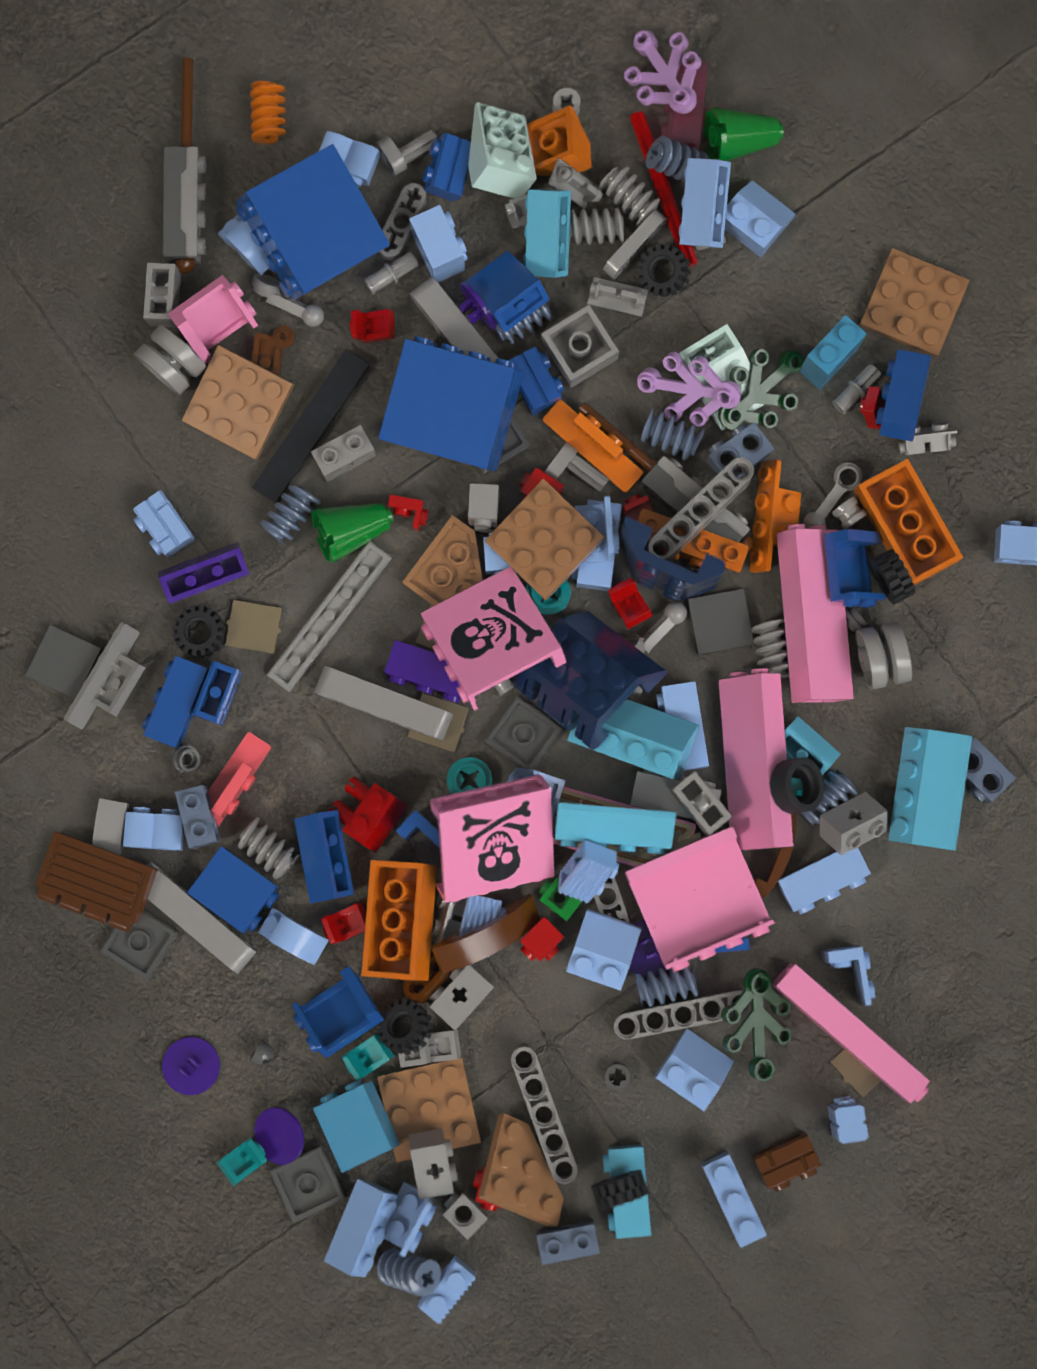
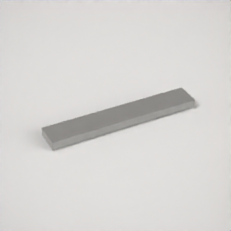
M371 541L368 542L274 664L267 676L290 693L389 564L392 557Z

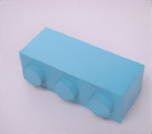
M528 189V195L525 200L527 224L524 229L526 253L523 263L535 276L552 278L568 276L571 190Z
M642 1144L608 1147V1154L603 1155L604 1173L610 1172L611 1178L621 1173L642 1170L646 1183ZM648 1194L633 1202H628L621 1206L618 1205L613 1208V1213L608 1214L609 1231H615L616 1239L651 1236Z

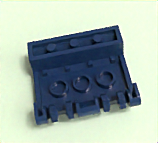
M626 516L622 527L620 543L632 575L638 579L637 584L650 590L656 587L664 591L663 596L676 602L679 599L685 601L715 589L725 571V563L721 559L707 553L698 573H693L647 552L646 549L653 528Z
M587 611L560 618L550 628L562 648L566 663L556 668L549 657L518 673L515 678L514 688L529 700L537 698V706L560 725H563L566 730L571 731L576 728L575 737L580 741L582 740V743L591 750H594L609 736L602 727L606 720L638 686L649 693L667 674V671Z

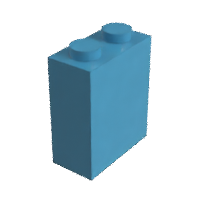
M845 315L807 355L799 372L821 390L855 354L867 333Z
M361 1080L345 1086L346 1093L337 1096V1093L333 1092L321 1098L322 1104L313 1108L342 1173L401 1145L372 1081L362 1084Z

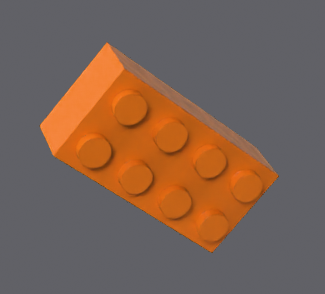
M908 459L868 479L855 488L854 493L862 508L867 512V516L875 531L880 532V538L887 551L893 549L899 555L900 560L902 559L905 568L908 569V574L912 577V583L915 586L955 565L964 558Z
M371 860L362 976L414 981L429 980L437 865Z

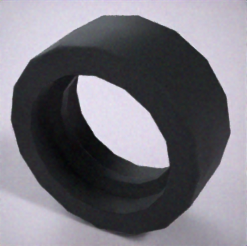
M806 757L782 760L771 773V794L775 804L788 814L813 811L820 805L824 795V780L819 767ZM794 770L797 771L803 782V796L800 802L792 791L791 779Z

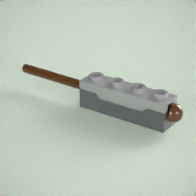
M189 57L182 59L181 147H164L163 257L167 264H176L179 272L182 274L190 273L194 269L195 264H201V255H205L206 249L205 238H201V227L206 225L205 211L201 210V200L206 199L205 183H201V173H206V158L201 156L198 147H192L193 59Z
M586 402L578 409L585 417L588 414L592 415L601 424L599 429L606 435L609 433L615 435L623 443L620 447L649 471L642 480L641 487L674 515L705 487L695 476L688 477L682 471L684 469L683 466L674 458L668 460L663 456L659 462L652 460ZM702 508L693 509V513L698 517H705L707 515ZM725 508L703 529L747 545L749 547L747 554L753 548V540L747 535L750 530L746 526L748 521L737 512L733 515Z

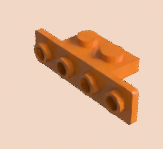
M559 400L543 417V422L569 445L578 450L580 455L624 493H627L643 475V471L623 454V449L620 447L623 443L612 433L606 435L599 429L601 424L592 415L588 414L585 417L581 412L578 415L565 402Z
M777 459L761 462L758 471L759 481L757 497L755 499V521L752 528L753 548L749 557L750 572L752 573L769 572L771 570L773 546L778 547L777 533L787 531L789 525L799 524L802 493L779 488L782 462Z
M642 509L638 522L653 528L651 540L672 518ZM673 528V532L677 536L687 535L684 528ZM702 530L672 560L678 561V558L689 561V566L700 569L708 553L721 559L725 563V569L739 573L749 547ZM662 546L658 547V551L663 552L662 556L667 554L665 548Z

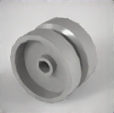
M159 325L150 337L160 351L158 352L149 344L142 343L133 354L155 377L174 393L181 396L190 385L188 379L179 370L182 369L188 375L198 377L206 368V365L181 338L174 335L164 326Z
M898 621L882 624L879 634L872 626L856 631L859 662L870 691L885 688L888 683V676L895 685L912 680V666L908 645Z

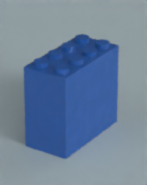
M334 144L248 190L235 201L238 205L236 211L243 222L247 221L252 230L250 232L252 240L257 247H262L266 254L265 262L272 272L277 273L281 280L279 286L286 297L290 296L292 301L390 245Z
M415 336L414 341L405 339L378 439L497 472L524 373L518 371V365L510 361L496 358V362L492 363L490 362L491 358L477 352L469 351L467 356L463 355L464 351L457 347L442 343L441 348H437V343L422 337Z

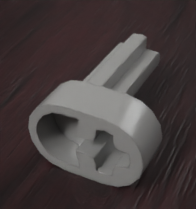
M430 130L398 149L387 135L376 141L375 147L379 149L380 157L392 175L396 176L407 169L406 164L428 152L433 140L437 139V136Z
M566 442L544 473L557 480L565 468H567L596 491L600 492L609 479L577 456L578 450Z

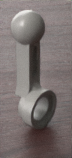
M254 274L252 289L255 293L267 297L266 303L302 318L304 323L310 327L319 326L323 322L324 312L321 307L315 304L306 305L298 300L292 301L290 297H286L280 292L279 281L276 278L266 274Z
M845 462L835 469V485L818 509L804 517L803 524L805 529L815 525H826V516L843 493L854 490L861 483L862 472L856 464ZM844 469L854 470L856 473L855 482L850 485L843 484L840 481V473Z
M679 602L668 604L664 615L642 637L638 634H631L625 639L644 653L646 650L649 654L652 648L675 624H680L685 620L687 616L685 606Z

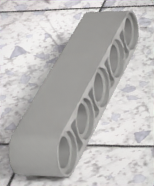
M432 276L409 293L414 303L448 345L463 350V355L468 356L469 351H473L491 358L490 362L492 363L496 362L498 357Z
M741 457L732 460L651 538L646 551L656 555L653 548L655 546H662L666 549L667 554L656 556L670 562L749 485L754 473L752 463L748 459ZM741 470L745 473L746 477L739 479L734 476L732 471ZM722 489L726 493V497L719 498L715 496L713 490ZM702 508L707 515L705 517H698L693 513V509ZM682 527L686 530L687 535L677 536L673 532V528Z
M327 666L323 667L314 693L440 741L444 740L453 714Z
M150 862L148 865L157 868L158 871L148 900L227 967L239 974L257 951L202 903L189 895L183 887L163 870Z
M732 990L653 1006V1008L648 1007L623 1012L614 1019L613 1029L620 1038L630 1040L723 1021L721 1018L723 1008L728 1005L732 1006L733 998L740 995L743 991ZM708 1001H715L719 1006L718 1013L713 1017L706 1016L703 1011V1007ZM751 1001L741 1012V1017L748 1015L751 1011ZM682 1006L687 1007L691 1012L689 1020L684 1023L678 1022L675 1018L676 1010ZM733 1011L730 1012L729 1019L733 1017ZM658 1012L661 1014L662 1024L659 1027L651 1028L647 1025V1017L650 1013ZM623 1018H630L634 1022V1029L629 1034H623L618 1029V1024Z
M526 1045L519 1046L512 1053L511 1063L553 1178L558 1183H570L577 1175L576 1161L540 1062L533 1048ZM521 1051H527L532 1055V1063L527 1067H522L516 1062V1055ZM535 1078L541 1081L543 1087L539 1093L530 1094L527 1091L526 1083L530 1079ZM541 1106L549 1107L553 1113L550 1120L543 1122L537 1119V1109ZM551 1134H558L562 1138V1144L557 1149H551L546 1144V1138ZM565 1161L570 1163L573 1169L570 1175L563 1177L557 1174L556 1166L560 1162Z

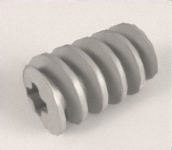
M628 166L621 170L616 167L604 177L599 188L601 190L607 189L606 195L609 198L615 196V205H622L621 210L624 214L631 212L629 219L631 221L638 220L636 226L639 227L657 209L660 199L657 198L650 201L649 199L653 192L651 190L645 193L641 192L645 183L642 182L635 185L634 182L637 175L634 174L627 177L626 175L630 169Z
M594 208L590 217H588L585 209H581L579 217L576 216L574 209H570L569 243L571 237H574L576 244L580 245L582 237H585L588 245H591L593 237L596 236L598 243L602 244L604 237L607 236L610 244H613L615 237L619 236L621 244H624V222L619 208L614 209L612 216H610L607 208L603 209L601 216H599L597 209Z
M784 619L767 621L754 626L751 629L752 633L760 634V636L753 639V642L756 645L762 646L755 651V654L764 657L757 662V666L768 668V673L780 674L781 679L790 678L789 672L786 670L789 668L788 661H785V658L788 657L787 650H783V647L787 645L786 639L781 638V635L785 634V628L779 627V624L783 623Z
M256 817L239 836L238 848L242 850L249 846L246 855L252 857L258 853L255 863L259 865L266 861L264 870L269 872L275 868L273 878L278 879L292 867L300 854L294 858L292 857L293 846L284 850L283 847L286 841L284 839L275 843L274 840L277 833L273 832L267 836L268 825L265 824L258 828L257 825L260 818Z

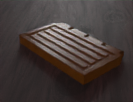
M54 831L35 886L40 887L37 898L54 905L59 903L60 907L78 914L84 912V916L104 924L109 921V926L129 932L133 923L139 924L158 869Z

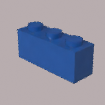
M897 350L896 359L889 360L886 376L891 377L890 384L884 383L881 400H886L885 408L879 407L876 424H881L880 436L913 442L931 355Z
M175 656L174 661L168 662L164 672V677H167L164 686L157 689L153 699V703L156 704L153 713H148L143 723L144 736L176 749L182 745L193 718V710L207 677L208 668Z
M338 810L315 813L294 819L310 904L354 895Z

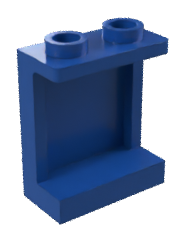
M508 250L466 281L481 298L504 333L550 300L540 280Z
M845 529L824 534L831 602H843V607L859 606V608H870L876 606V601L886 600L885 594L872 593L867 546L881 544L880 532Z
M417 810L396 830L397 833L408 841L420 829L440 848L439 831Z
M221 846L187 893L241 933H247L248 930L253 932L263 919L259 915L267 906L270 909L279 897L277 893L279 886L239 859L229 849Z
M350 966L340 971L343 977L341 981L303 1006L297 1001L292 1004L296 1012L293 1015V1019L301 1030L306 1029L309 1036L305 1039L314 1053L319 1051L325 1058H328L384 1021L359 976Z

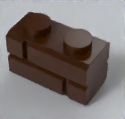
M806 1132L797 1134L752 1155L768 1190L774 1188L775 1192L791 1185L790 1180L798 1176L801 1177V1180L817 1174L816 1168L821 1166Z

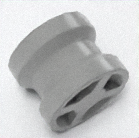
M563 88L557 91L553 97V112L571 105L578 116L581 101L579 94L571 88Z
M855 496L848 499L832 512L835 518L840 519L842 522L841 527L844 530L851 528L868 515L865 510L859 508L857 505L858 500Z

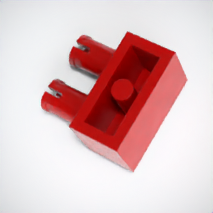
M353 776L349 782L354 784L355 787L353 788L346 784L345 792L361 801L356 811L349 808L341 800H336L332 805L339 809L340 822L345 825L342 831L377 853L408 806L374 783L372 787H369L356 776ZM330 807L329 811H335V809Z

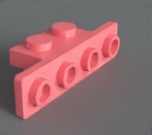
M251 732L245 735L209 789L213 806L211 811L215 814L218 828L227 814L231 816L240 803L237 799L243 790L247 792L256 779L253 775L271 750L269 744Z

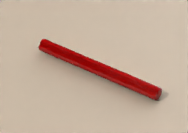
M638 111L630 115V121L646 161L648 150L653 144L654 139L645 114L642 111ZM655 167L653 169L648 168L675 245L686 255V259L691 264L688 266H694L698 263L693 246L680 244L679 227L682 223V216L669 180L664 171L659 173L655 171Z

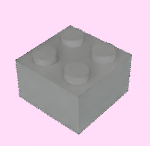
M590 305L541 333V343L570 388L618 360L619 350Z

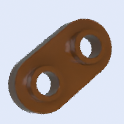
M432 952L430 953L429 980H405L403 985L404 994L415 1003H424L430 999L453 971L438 972L439 966ZM424 986V989L418 993L419 989Z

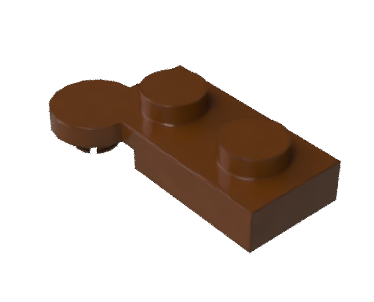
M279 326L275 329L273 335L255 333L252 362L280 376L283 349L289 348L294 344L296 339L294 331L288 326Z

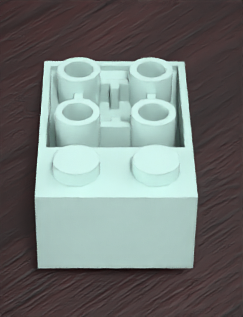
M476 102L468 164L472 187L515 199L524 196L537 178L525 116Z
M728 324L679 353L682 361L688 368L695 357L702 356L706 358L711 369L722 381H731L729 373L734 367H744L750 375L751 364ZM696 363V366L702 369V366L699 363ZM738 371L736 378L740 380L742 373ZM703 375L696 376L703 385L711 386ZM749 378L741 386V399L747 395ZM701 397V400L706 405L712 398ZM755 403L747 411L754 412L765 404ZM718 409L711 416L720 430L723 431L726 428L721 425L718 419ZM735 411L731 413L732 420L735 418Z

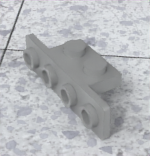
M120 622L88 678L84 681L75 700L69 706L64 716L65 721L83 729L97 706L117 717L145 670V667L126 657L138 638L139 631L124 622Z

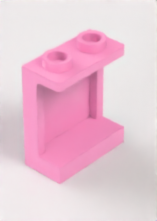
M223 275L168 313L189 346L205 365L211 361L212 356L208 350L246 323H249L253 329L258 326L253 318L257 313L247 300L243 303L240 298L244 295L235 281L229 283Z

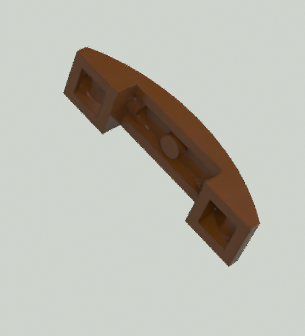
M796 813L791 814L793 846L796 835ZM793 846L779 847L766 882L758 878L754 879L761 899L773 889L782 876L790 859Z
M527 894L505 906L507 912L460 937L454 934L432 946L431 948L440 971L445 973L471 965L497 953L524 936L541 920L532 895Z

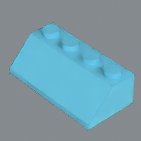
M626 699L602 725L609 736L594 751L671 779H681L699 725ZM576 728L572 729L567 741L589 748L582 743V740L580 741L575 737Z
M905 727L888 841L956 851L972 736Z
M558 803L555 840L561 841L560 846L578 847V842H584L585 839L606 848L607 845H618V851L636 852V847L647 848V853L664 855L665 849L670 850L672 848L676 812Z

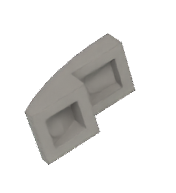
M99 798L92 845L121 855L126 812H128L129 804Z
M458 1029L430 1033L432 1034L431 1038L425 1037L423 1040L427 1045L425 1047L418 1046L420 1051L417 1053L411 1051L410 1055L399 1054L400 1067L460 1059L462 1056Z

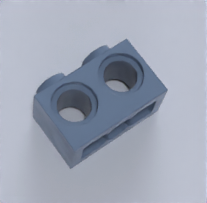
M755 422L748 427L744 423L731 433L734 437L724 443L721 440L709 449L711 454H709L707 461L717 475L726 467L720 461V457L723 455H731L734 459L746 458L752 463L754 468L772 455L774 447ZM747 438L754 439L757 443V448L755 450L746 449L743 446V440ZM741 470L732 471L737 478L745 474Z
M974 737L971 742L970 756L974 758L975 766L972 770L967 769L966 784L971 788L969 793L980 803L984 801L987 804L993 802L1016 777ZM986 775L992 776L995 780V787L992 791L987 790L983 786V778Z
M200 785L175 792L188 847L197 849L222 842L215 814L211 811L213 806L208 787Z
M593 1220L536 1231L542 1265L600 1253Z

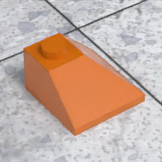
M571 105L527 124L536 176H552L558 158L579 173L592 168L590 142Z

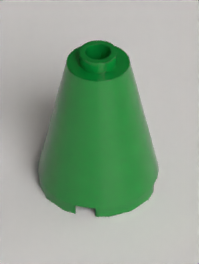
M720 107L710 108L711 111H707L705 114L703 137L704 139H709L710 148H705L709 159L730 161L778 145L784 135L783 125L776 117Z
M382 503L317 508L311 512L313 528L318 530L319 537H316L326 561H330V563L337 562L388 531L390 523H393L389 507H384Z

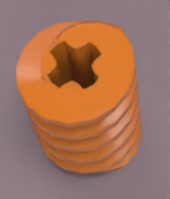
M268 81L253 82L250 84L252 88L250 96L253 99L250 103L253 110L251 112V120H253L251 123V130L253 131L251 140L255 143L266 145L277 143L279 141L278 137L286 135L285 129L278 128V126L286 124L284 118L278 117V115L286 113L284 107L278 106L286 102L285 97L278 95L285 92V87Z

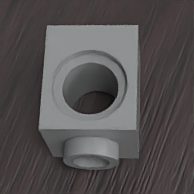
M465 1191L460 1195L455 1192L443 1204L446 1207L443 1216L467 1240L484 1224L489 1216ZM464 1205L471 1209L472 1216L468 1220H461L456 1216L455 1210L459 1206Z

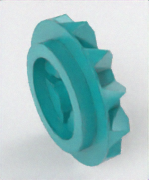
M568 580L554 592L558 600L549 598L547 601L544 600L543 603L541 602L542 596L528 583L526 586V591L539 612L544 615L558 614L567 606L570 600L571 588Z
M466 757L456 761L450 767L447 774V786L451 794L476 789L470 785L462 790L460 789L465 781L460 773L461 771L468 775L479 771L475 778L476 785L479 788L492 785V774L488 766L483 761L473 757Z

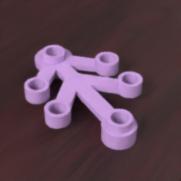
M645 30L639 31L634 37V47L642 56H648L658 73L641 72L637 67L633 66L625 71V80L631 86L639 84L667 86L671 91L654 92L651 87L642 86L637 91V98L645 106L652 103L669 104L673 111L686 114L691 112L696 106L697 96L692 86L696 71L701 66L700 57L693 51L683 56L684 50L688 47V40L683 33L677 32L669 40L672 52L667 66L657 51L658 40L653 33ZM682 40L679 45H676L677 41ZM695 59L692 64H688L690 60ZM682 60L686 70L680 85L676 78ZM637 74L635 78L630 79L632 75ZM649 93L648 97L643 99V96Z
M670 352L663 359L664 367L668 371H676L684 381L662 378L660 372L652 367L644 369L637 378L638 387L643 392L651 393L656 389L686 394L676 403H670L664 410L665 418L668 420L671 416H674V422L683 415V411L699 398H712L703 408L697 407L690 415V421L698 427L703 426L708 421L709 416L720 407L734 408L741 399L740 387L733 381H722L711 369L707 359L702 356L695 357L690 363L689 368L684 364L681 355L677 352ZM670 359H673L676 362V365L672 364L670 362ZM696 363H699L702 366V369L698 368L696 366ZM703 375L711 386L703 385L696 376ZM670 409L674 410L677 415L672 414ZM696 414L701 415L703 420L699 419Z

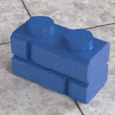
M444 133L433 140L429 150V155L433 156L431 165L426 166L422 181L426 182L425 192L440 196L449 201H456L462 197L469 170L470 141L459 139V137Z
M533 347L521 355L508 360L518 365L517 370L524 373L519 392L532 416L554 406L559 400H562L561 393L564 392V388L557 376L552 378L548 370L551 364L545 352L539 353L537 348Z
M212 661L192 714L198 718L223 726L237 691L235 686L239 685L243 673L232 667Z

